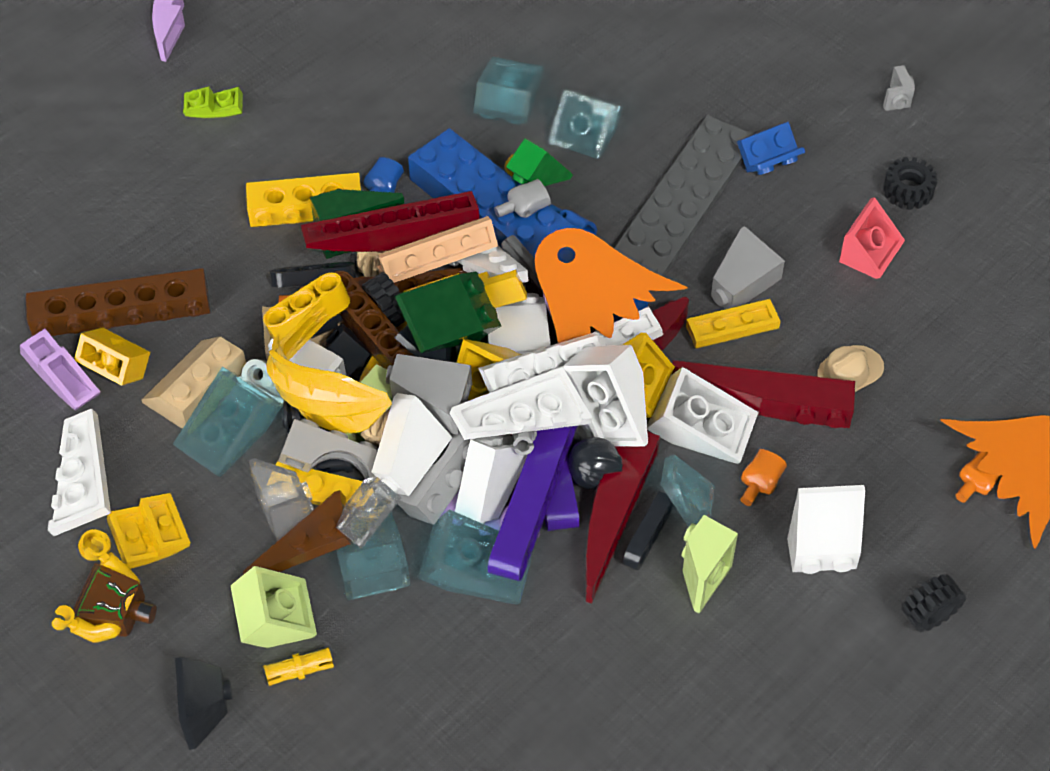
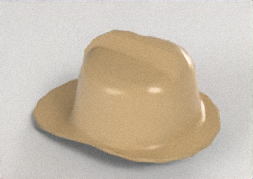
M859 345L842 346L835 349L820 364L817 374L818 377L855 381V392L882 376L884 361L871 348Z

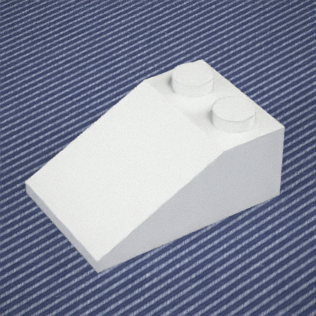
M527 293V300L495 308L501 327L487 335L488 344L506 347L519 354L551 346L546 303L543 297H539L535 293Z
M632 345L583 348L563 367L593 417L589 426L594 437L604 438L614 446H646L648 444L644 378L642 368Z
M682 367L670 376L653 416L648 422L647 430L660 435L661 438L671 444L738 464L743 457L758 412Z
M864 485L798 488L787 538L792 572L813 574L818 571L835 570L837 572H847L851 569H857L862 545L865 501Z

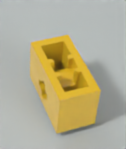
M102 327L81 333L74 360L122 386L143 379L151 352Z

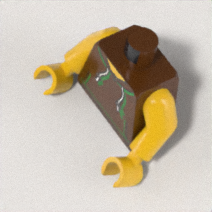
M94 537L91 542L98 547L99 553L86 547L84 555L89 560L99 559L101 563L94 564L74 608L61 605L55 610V613L63 616L65 621L55 618L52 621V626L56 630H64L69 627L71 633L92 643H98L116 638L117 636L126 637L130 635L135 621L152 624L156 616L157 606L144 602L145 594L140 579L112 552L106 553L107 544L104 539Z

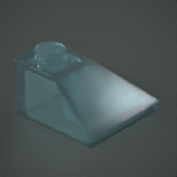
M564 89L548 142L600 159L616 131L623 106Z

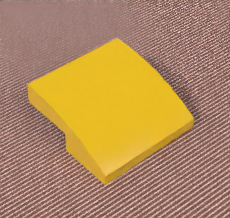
M171 493L140 498L139 506L111 511L107 515V522L120 557L130 569L169 557L190 546V540Z

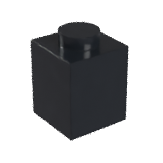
M343 323L322 343V347L344 360L345 371L349 376L355 370H362L370 359L368 357L370 355L368 349Z

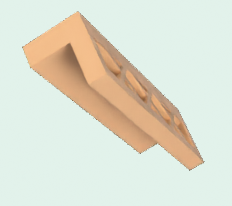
M486 216L378 254L381 264L377 266L378 272L386 273L389 279L391 278L395 283L497 247L498 244L492 220Z

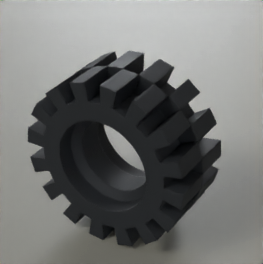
M903 157L902 162L899 158L896 159L894 164L891 163L886 172L883 186L885 197H891L890 202L893 205L899 202L898 207L903 208V205H908V209L912 210L913 205H916L917 209L922 208L923 204L926 206L933 198L937 183V173L933 171L934 167L931 164L926 167L927 161L922 159L919 163L916 157H913L912 161H909L908 157ZM911 180L918 183L919 186H908L901 181Z
M381 272L362 285V289L395 327L406 321L395 296L400 294L397 286L395 287L394 282L391 278L389 279L386 273Z
M940 574L938 578L935 576L931 578L930 582L927 583L925 581L922 583V587L919 589H914L912 591L913 594L908 595L906 601L902 603L901 610L918 632L932 630L933 626H940L942 621L949 620L950 615H955L958 612V608L964 605L963 602L966 601V596L949 574Z

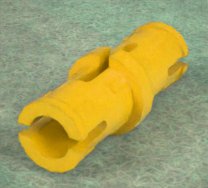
M329 647L304 655H299V653L292 654L293 658L263 665L269 686L294 678L302 680L305 679V675L334 668Z

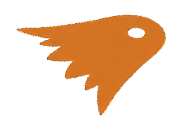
M565 228L549 234L540 243L535 254L537 277L549 305L558 343L590 334L591 326L602 335L611 338L614 331L613 314L631 320H638L640 318L633 298L654 302L655 298L649 290L676 291L688 288L646 269L615 250L599 237L582 229ZM563 247H570L575 251V258L572 262L563 263L558 259V251Z
M1040 415L999 421L940 419V421L952 429L976 439L968 443L967 447L988 453L979 462L977 469L992 475H1002L997 489V497L999 499L1020 497L1017 505V515L1020 517L1029 512L1030 536L1033 548L1036 549L1042 533L1050 520V416Z

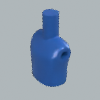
M379 157L373 168L365 176L363 184L369 191L395 192L397 182L402 176L404 169L401 164L392 159Z
M553 204L549 206L577 229H582L596 235L597 226L593 222L571 210L560 209Z

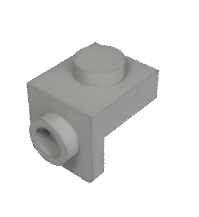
M905 65L896 66L892 74L891 88H888L886 91L883 105L885 111L911 107L915 90L914 79L911 75L909 76Z

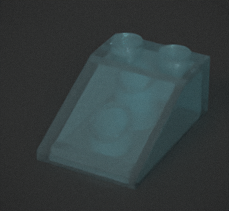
M492 57L477 82L473 113L480 114L481 117L486 119H495L496 117L507 119L512 124L527 123L535 102L544 66Z
M222 366L173 445L221 477L267 431L283 404L239 374Z
M389 503L357 510L356 515L348 513L351 544L335 550L347 601L410 586L408 563Z
M449 509L433 525L418 579L447 591L518 605L521 602L532 554L521 581L489 574L488 562L499 531Z

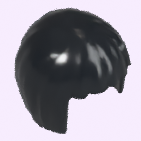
M589 437L579 441L574 445L568 457V467L572 479L586 489H594L595 486H598L604 474L622 471L621 456L615 446L604 438Z

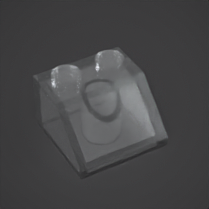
M254 458L248 460L255 493L277 542L314 510L310 501L312 500V495L306 482L300 483L295 471Z

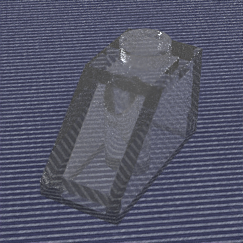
M378 477L367 478L347 501L336 528L359 548H363L401 497Z

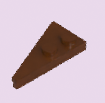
M341 490L335 491L243 570V575L254 566L281 572L351 544L346 497Z

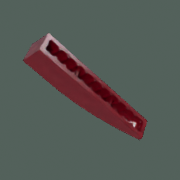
M468 191L301 225V230L306 248L352 252L389 251L480 218L479 208L473 192Z
M672 361V364L675 366L672 374L684 367L754 409L760 416L798 422L803 425L816 424L832 428H850L854 413L855 381Z
M647 431L648 444L646 446H615L622 458V471L604 474L602 480H600L594 499L588 532L585 570L586 602L592 604L655 462L659 452L660 435Z

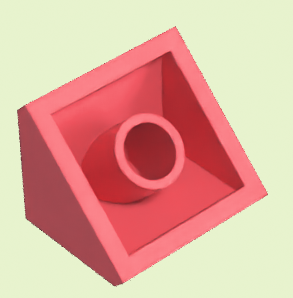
M875 197L869 200L846 233L839 262L878 279L881 278L905 239Z

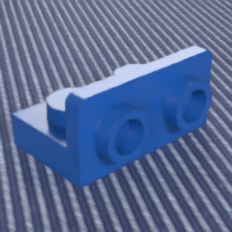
M789 121L737 141L747 172L758 171L759 175L775 170L773 165L781 162L782 165L796 162L798 161L797 155L805 153L804 147L797 148Z

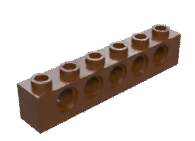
M204 268L26 293L27 323L32 337L43 329H46L51 336L70 333L77 334L102 327L110 329L112 327L139 325L147 322L167 321L175 318L210 314L208 286Z

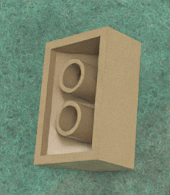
M222 337L202 340L141 399L142 403L186 432H189L242 378V369L246 364L244 351Z

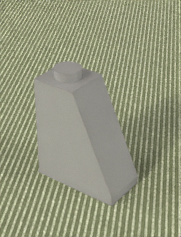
M744 226L740 229L713 277L711 297L717 305L725 309L742 306L782 279L785 261Z
M397 354L394 365H389L386 374V383L390 384L392 397L394 398L397 393L415 395L447 431L452 434H459V429L451 417L450 411L452 407L468 401L472 386L471 365Z

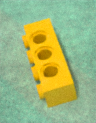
M359 173L246 183L250 227L313 221L310 197L336 189L361 191Z

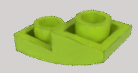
M208 86L184 93L183 113L185 116L215 118L242 114L243 93L239 87L213 93Z

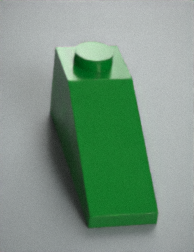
M526 138L523 139L506 168L514 173L512 179L521 185L539 179L544 186L570 180L573 176L552 155Z

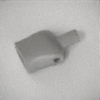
M539 179L512 188L507 195L508 202L494 207L498 218L514 211L520 217L526 218L539 209L550 205L551 202L546 188Z

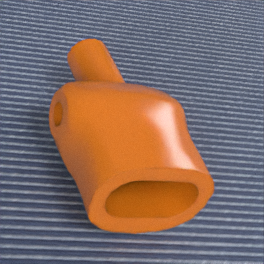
M758 450L753 461L742 473L741 480L748 488L740 501L746 506H751L759 492L768 495L772 494L787 467L786 461L768 450Z
M979 451L959 472V477L965 482L955 494L960 502L965 503L975 491L982 495H988L1002 476L984 473L977 469V465L988 454L987 452Z

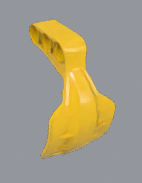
M331 272L318 277L266 311L263 321L273 339L272 349L268 351L269 356L266 368L281 397L291 406L298 408L301 415L307 420L313 421L320 427L328 430H336L342 433H357L373 426L392 405L387 392L374 389L339 373L300 366L289 361L329 319L345 310L350 304V297L340 276Z

